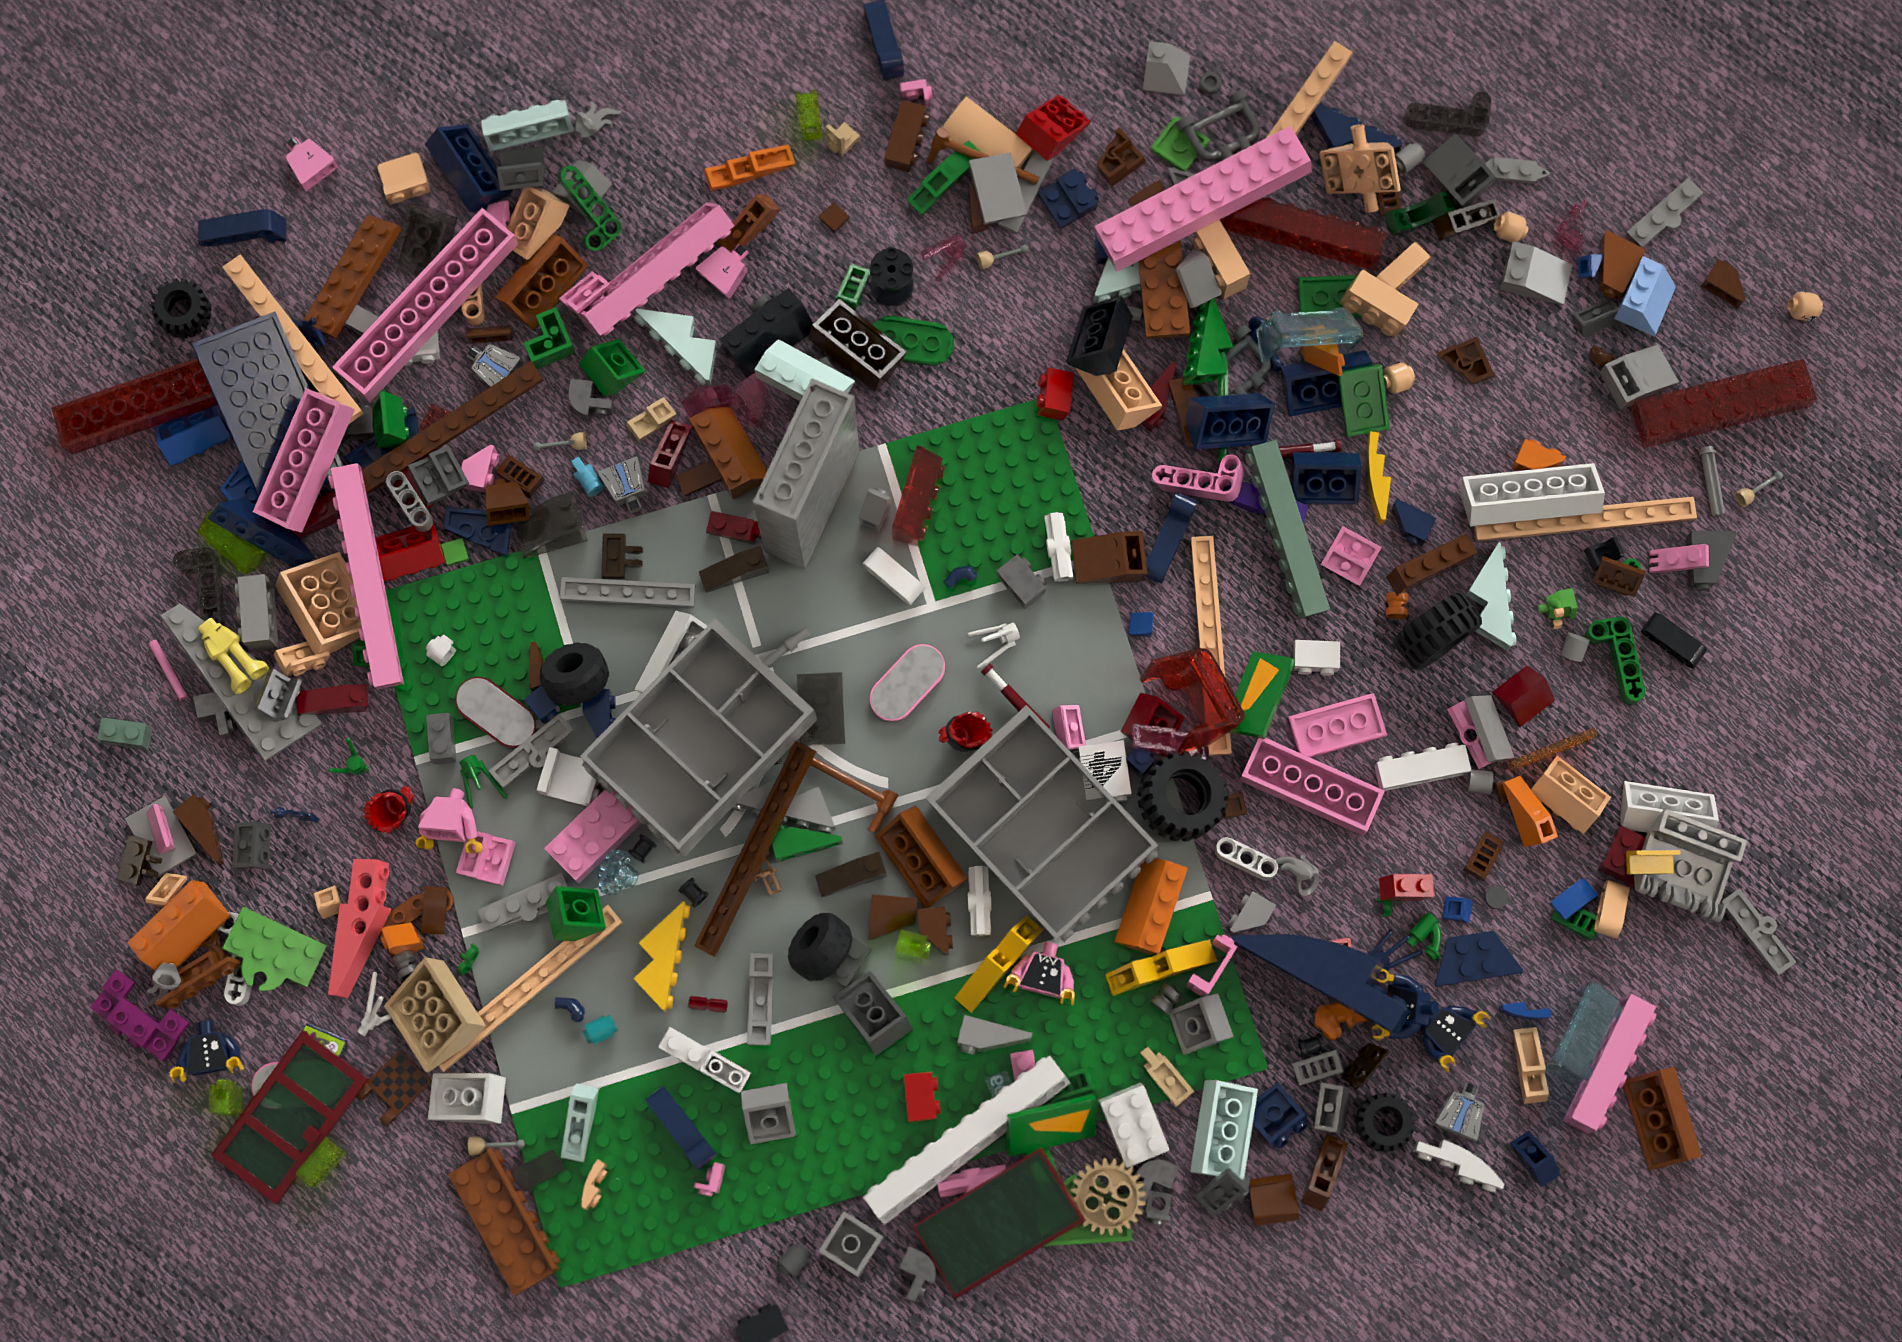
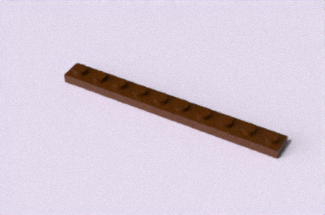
M531 361L362 469L366 494L368 495L384 485L387 476L391 472H404L407 470L408 465L424 459L429 453L438 450L542 383L544 380Z
M797 741L794 742L694 945L698 949L716 957L817 751Z

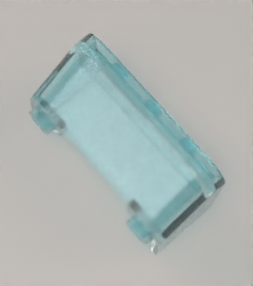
M1344 307L1335 308L1332 311L1285 314L1282 311H1276L1271 313L1270 317L1256 330L1262 363H1266L1280 348L1337 344L1339 354H1348L1364 338L1362 327L1351 312L1345 310Z
M1590 981L1580 987L1579 992L1583 993L1578 1007L1552 1060L1545 1063L1546 1071L1573 1085L1590 1078L1593 1072L1591 1065L1613 1019H1617L1623 1009V1006L1620 1005V999L1594 981Z

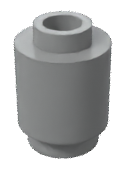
M1418 143L1409 144L1395 154L1398 172L1407 173L1422 162L1425 152Z

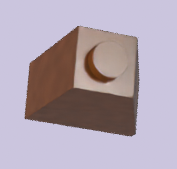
M1606 230L1600 240V254L1603 255V259L1600 263L1599 290L1607 298L1619 300L1646 249Z

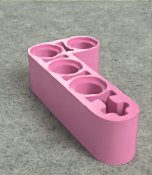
M1227 455L1220 463L1218 474L1160 465L1153 470L1152 478L1162 491L1178 492L1184 495L1221 501H1233L1239 495L1245 469L1237 456ZM1237 465L1234 470L1228 471L1229 467ZM1184 479H1189L1186 484L1181 485ZM1210 482L1208 487L1202 488L1204 483ZM1231 485V489L1223 491L1226 486Z

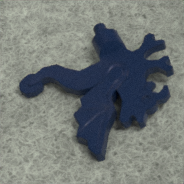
M277 807V810H270V814H275L274 818L294 817L295 819L318 822L319 820L316 815L306 814L304 811H285L281 807Z

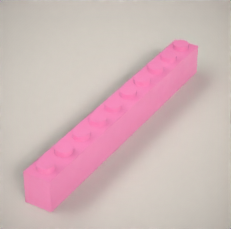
M358 463L331 468L332 475L329 476L331 488H335L336 497H333L335 510H339L340 519H337L339 531L344 533L345 540L342 541V548L344 554L348 553L349 562H346L348 575H352L354 583L350 584L352 596L357 599L358 606L354 608L357 619H361L362 627L359 628L360 638L366 644L363 655L365 662L369 663L371 670L367 672L370 685H374V688L377 690L402 685L404 681L362 469Z

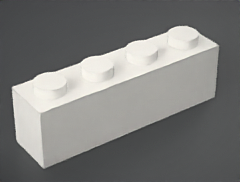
M1458 743L1447 744L1445 749L1437 750L1436 747L1427 748L1420 754H1415L1414 751L1401 754L1400 758L1395 759L1392 756L1379 758V762L1374 766L1379 788L1384 791L1468 775L1471 772L1466 746H1459Z

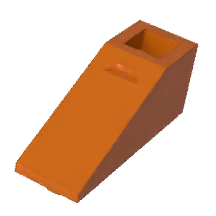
M1324 327L1298 332L1299 350L1304 360L1341 376L1345 361L1343 354H1339L1337 344H1333L1331 334H1327Z
M1521 776L1502 783L1524 847L1543 844L1558 837L1551 815Z

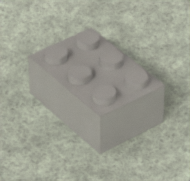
M265 574L238 577L235 593L240 602V606H237L236 609L237 617L239 620L241 619V628H238L240 641L252 652L279 649L274 584Z

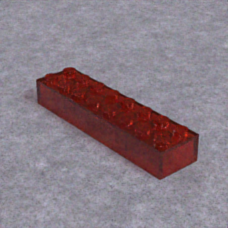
M1260 198L1220 219L1227 231L1375 271L1387 234V232L1382 231L1378 227H1365L1356 221L1347 222L1340 220L1335 215L1325 216L1313 209L1303 210L1294 204L1278 203L1272 198Z
M195 358L66 402L51 409L61 447L73 455L217 406V403L198 359Z
M1800 359L1636 400L1630 409L1644 449L1808 408L1816 402L1817 396L1805 360Z

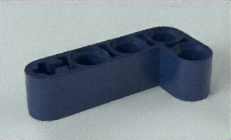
M885 0L863 4L875 53L878 55V64L881 74H883V81L904 76L903 57L896 43Z
M269 209L204 219L198 222V244L204 247L263 238L270 243H275V241L285 243L287 240L286 219Z
M1178 492L1176 493L1146 562L1148 574L1145 577L1162 584L1173 556L1191 520L1190 518L1194 513L1197 500Z
M664 1085L645 1099L698 1170L704 1168L718 1156Z

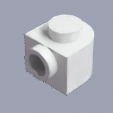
M443 634L441 637L437 636L436 639H432L427 644L426 656L440 666H444L457 650L451 646L454 642Z

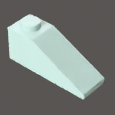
M576 1083L570 1094L561 1158L584 1162L599 1088Z

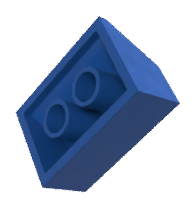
M214 398L153 427L158 446L170 466L180 464L194 454H202L207 448L215 444H223L231 437Z

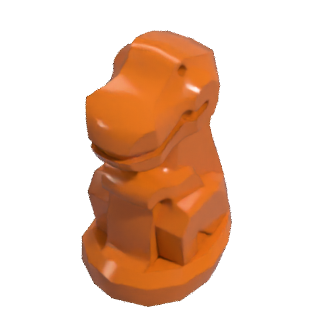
M1338 1002L1320 1005L1315 1015V1027L1320 1029L1328 1040H1336V1038L1341 1037L1342 1030L1339 1025L1341 1022H1345L1348 1028H1353L1355 1024L1369 1021Z

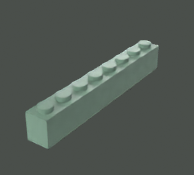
M1277 440L1252 446L1246 450L1245 459L1253 472V485L1255 488H1258L1260 494L1259 504L1265 510L1267 516L1265 519L1268 530H1271L1274 538L1272 539L1273 548L1276 552L1278 551L1280 557L1279 567L1285 573L1287 579L1286 589L1292 595L1294 601L1292 603L1293 611L1298 615L1299 620L1330 610Z

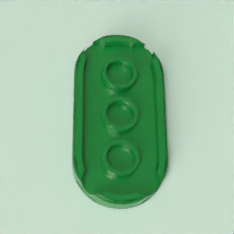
M884 316L872 324L907 352L901 362L937 366L946 362L953 353L954 338L950 331L940 323Z

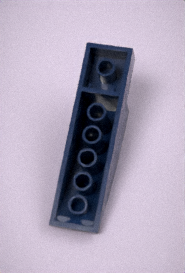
M1292 934L1233 935L1231 938L1242 949L1398 1036L1411 1013L1407 1008L1408 1004L1405 1003L1406 1001L1396 995H1393L1392 998L1387 996L1385 989L1374 984L1384 965L1380 959L1360 950L1336 942Z

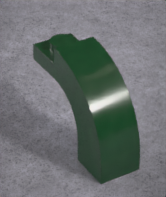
M1449 191L1440 192L1414 205L1385 213V222L1388 229L1396 236L1430 224L1433 220L1446 213L1455 211L1456 208Z

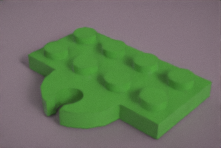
M242 907L222 949L243 959L240 967L241 975L249 987L254 983V974L256 972L263 973L266 980L263 985L259 986L258 991H268L281 985L285 978L306 988L327 945Z
M1077 1174L1070 1176L1064 1181V1185L1072 1197L1076 1196V1193L1071 1192V1188L1075 1187L1073 1181L1077 1178ZM1096 1178V1182H1097L1100 1186H1103V1185L1100 1183V1181ZM1089 1187L1091 1191L1103 1194L1105 1196V1201H1109V1199L1116 1200L1111 1197L1112 1195H1105L1104 1193L1098 1191L1094 1187ZM1119 1194V1195H1121V1196H1128L1129 1194ZM1094 1196L1086 1199L1090 1207H1097L1099 1205V1200ZM1036 1199L1037 1228L1044 1235L1051 1231L1053 1227L1043 1200ZM1116 1200V1201L1119 1202L1121 1205H1123V1206H1125V1207L1127 1206V1203H1126V1202H1122V1201ZM1113 1206L1107 1210L1111 1217L1115 1218L1120 1215V1210L1117 1207ZM1083 1222L1045 1246L1132 1241L1131 1228L1128 1229L1123 1225L1122 1233H1119L1117 1228H1114L1112 1235H1110L1108 1229H1105L1101 1235L1099 1227L1092 1232V1224L1089 1223L1083 1226Z

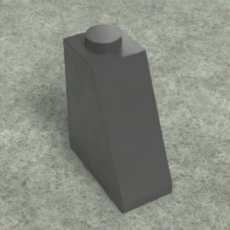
M1691 531L1687 535V546L1707 544L1709 546V567L1688 570L1689 588H1696V591H1708L1717 583L1735 540L1736 531Z

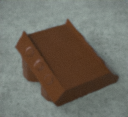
M1292 1173L1250 1179L1248 1197L1255 1226L1300 1220Z

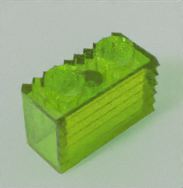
M326 1137L295 1174L310 1187L319 1188V1184L325 1181V1177H328L331 1170H334V1166L341 1162L340 1159H344L343 1155H347V1152L332 1139Z

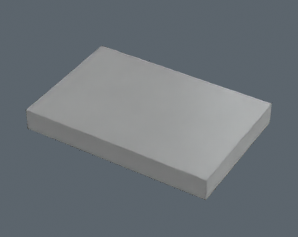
M1011 152L969 160L968 164L984 225L1027 215Z
M1471 696L1466 698L1465 702L1487 761L1500 762L1515 758L1492 696Z
M166 796L125 818L134 836L153 841L149 854L162 858V863L148 862L152 869L159 872L158 877L198 855L183 825L173 813L174 809ZM153 804H158L164 809L175 850L159 854L147 818V811Z

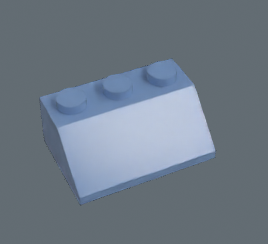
M1644 256L1642 257L1614 318L1654 337L1676 288V285L1662 264Z

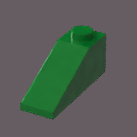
M786 825L779 827L772 841L777 863L843 844L841 836L795 827L787 828Z

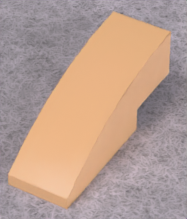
M1537 1027L1514 1029V1045L1524 1104L1547 1102L1549 1090Z

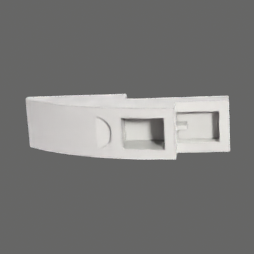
M671 1027L668 1028L658 1048L676 1057L678 1060L738 1093L741 1092L751 1074Z
M1445 1140L1440 1141L1438 1148L1419 1141L1415 1143L1413 1152L1419 1153L1418 1158L1426 1161H1431L1434 1158L1441 1161L1440 1165L1451 1169L1454 1168V1165L1457 1166L1455 1175L1460 1177L1459 1181L1473 1185L1474 1182L1483 1184L1482 1189L1490 1192H1496V1189H1503L1504 1183L1497 1174L1481 1159L1464 1148Z

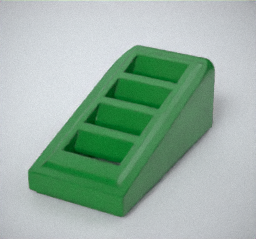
M850 264L836 295L835 303L840 299L856 312L869 280L870 270ZM852 273L862 276L863 279L853 277ZM849 281L859 284V287L849 284ZM846 289H847V290H850V291H853V292H855L856 294H852V293L846 292Z
M1580 909L1576 912L1577 915L1573 922L1570 923L1568 922L1570 918L1564 922L1557 912L1554 911L1550 918L1551 920L1590 942L1594 940L1597 932H1594L1596 915ZM1581 917H1584L1585 920L1580 928L1577 924ZM1589 922H1593L1594 924L1590 931H1586Z
M1085 1067L1064 1074L1070 1082L1068 1085L1070 1092L1066 1093L1065 1088L1060 1091L1061 1095H1054L1050 1098V1102L1097 1089L1091 1067ZM1083 1073H1084V1075H1085V1078H1086V1081H1087V1084H1088L1087 1087H1084V1084H1083V1081H1082V1078H1081V1074H1083ZM1073 1076H1075L1079 1087L1078 1090H1075L1072 1081Z

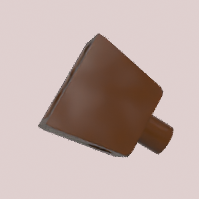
M496 479L493 485L486 487L488 526L530 520L529 502L517 482L506 483L504 479Z

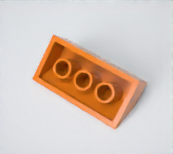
M1156 858L1151 863L1147 864L1144 862L1140 866L1141 872L1136 876L1114 941L1117 944L1152 956L1160 953L1188 867Z
M191 880L127 943L138 958L155 971L163 962L167 964L174 963L176 968H178L231 915L205 882Z

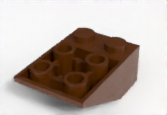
M1142 531L1117 532L1071 541L1076 584L1140 582L1148 574Z

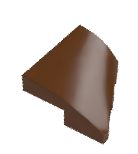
M872 894L868 940H874L887 933L895 932L902 927L915 924L918 898Z

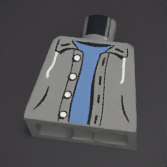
M491 344L487 345L483 352L473 346L467 354V357L475 362L471 367L474 375L488 388L523 366L520 357Z
M637 456L598 471L601 481L617 506L626 504L630 513H635L642 509L639 498L646 496V491Z
M1465 1083L1461 1094L1455 1091L1451 1092L1432 1125L1473 1142L1476 1141L1479 1136L1484 1103L1475 1100L1479 1087Z

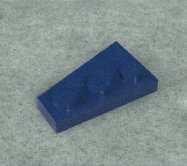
M446 507L443 527L445 531L508 557L512 523L488 526L486 510Z

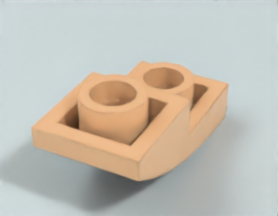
M598 1159L588 1175L583 1190L582 1207L587 1210L590 1206L594 1208L600 1201L601 1196L599 1194L601 1190L594 1185L596 1182L601 1183L607 1174L605 1170L607 1165Z

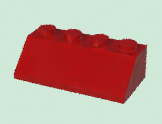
M434 520L432 528L426 532H420L414 526L375 537L384 581H393L400 576L416 574L420 570L429 567L435 568L445 563L443 549Z

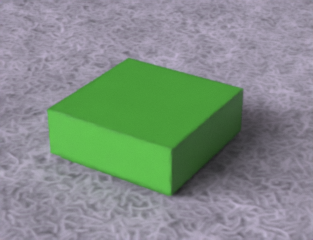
M463 538L441 544L447 566L469 561Z

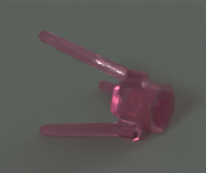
M956 233L952 237L949 236L945 240L921 251V254H926L923 256V260L943 250H946L949 255L954 254V257L935 278L936 281H939L957 259L964 255L962 250L966 248V243Z

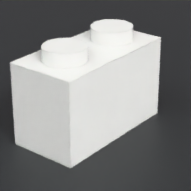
M1295 640L1293 644V659L1295 660L1293 671H1298V674L1309 675L1312 671L1320 672L1324 676L1334 675V672H1338L1340 668V642Z

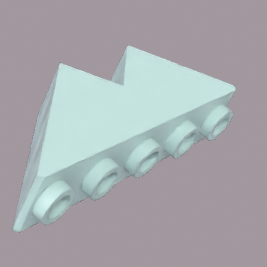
M1108 258L1094 295V302L1099 303L1118 296L1126 298L1132 292L1138 290L1141 292L1138 262L1134 263L1133 266H1128L1116 272Z
M635 309L636 315L634 319L642 327L646 325L650 329L649 334L657 342L661 340L665 344V350L671 356L676 355L680 359L679 363L685 370L689 371L691 369L696 374L694 376L695 379L702 386L705 384L711 386L717 344L715 340L693 338L695 325L693 316Z
M1499 542L1466 596L1485 607L1480 614L1482 625L1475 632L1508 651L1512 646L1516 645V635L1511 630L1514 618L1513 612L1509 611L1508 602H1511L1510 589H1506L1508 570L1504 568L1503 564L1506 552L1505 547L1501 546Z

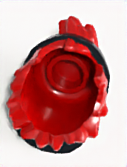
M979 711L974 713L965 712L952 717L946 726L939 730L940 736L938 741L942 743L947 742L957 751L969 752L978 750L992 737L991 732L993 729L990 728L991 723L986 722V718Z
M403 786L401 790L388 789L371 797V800L366 802L363 813H365L364 818L368 820L367 825H371L372 829L378 832H386L387 834H390L394 828L398 829L411 812V803L414 799V794H411V788Z

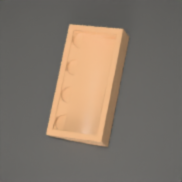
M968 97L963 99L942 127L947 130L950 140L962 145L969 140L981 153L988 156L1011 152L1014 166L1017 168H1021L1033 153V149L1014 132Z

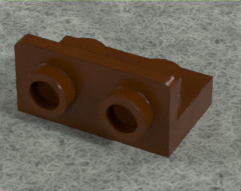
M1602 556L1598 568L1594 571L1592 582L1596 583L1599 587L1610 588L1622 595L1635 597L1645 576V571Z

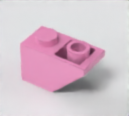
M493 445L487 446L463 461L461 469L469 482V485L464 487V489L486 493V487L493 484L494 475L491 473L493 466L496 467L499 461V454H497Z

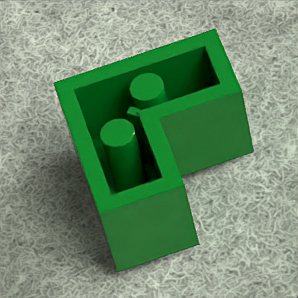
M556 307L536 315L544 335L524 342L531 362L536 369L576 354Z

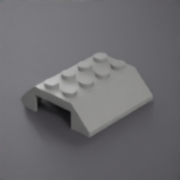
M1663 809L1648 830L1642 851L1680 850V855H1673L1674 873L1634 874L1635 891L1654 897L1659 888L1661 901H1668L1671 905L1693 913L1697 911L1700 903L1701 916L1720 922L1727 907L1726 904H1720L1732 864L1733 862H1741L1748 840Z

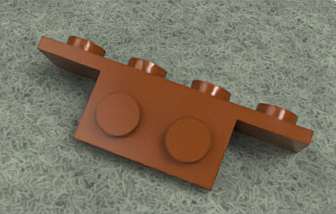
M209 951L178 970L181 978L180 986L155 1001V1004L167 1009L177 1008L182 1001L196 996L203 988L212 986L217 982L216 980L232 974L237 967L241 966L242 962L231 957H226L219 962L216 952Z

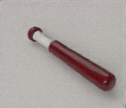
M1335 439L1331 443L1278 446L1282 459L1291 458L1293 452L1317 453L1332 450L1341 452L1340 439Z
M991 663L981 671L982 675H987L999 687L1000 692L1018 712L1027 705L1050 729V726L1009 684L1007 685L995 673Z

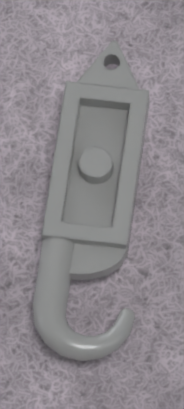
M1494 157L1486 163V166L1496 176L1497 181L1535 184L1536 181L1550 175V172L1539 166L1537 161Z

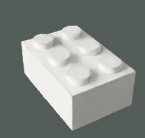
M1138 1083L1098 1100L1122 1162L1125 1161L1126 1168L1169 1151L1143 1084Z

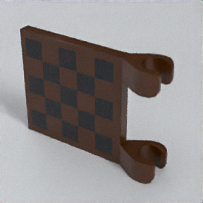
M399 1050L367 1081L357 1097L360 1100H364L374 1090L391 1107L381 1117L382 1123L385 1126H389L432 1081Z

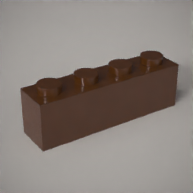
M1466 533L1395 567L1386 578L1398 596L1468 562L1478 552Z

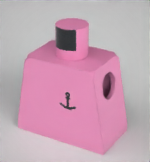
M294 137L286 143V146L291 151L286 155V159L306 192L338 168L335 159L311 139H307L301 144Z
M740 244L731 253L722 246L695 269L702 277L730 299L748 271L741 261L749 252Z

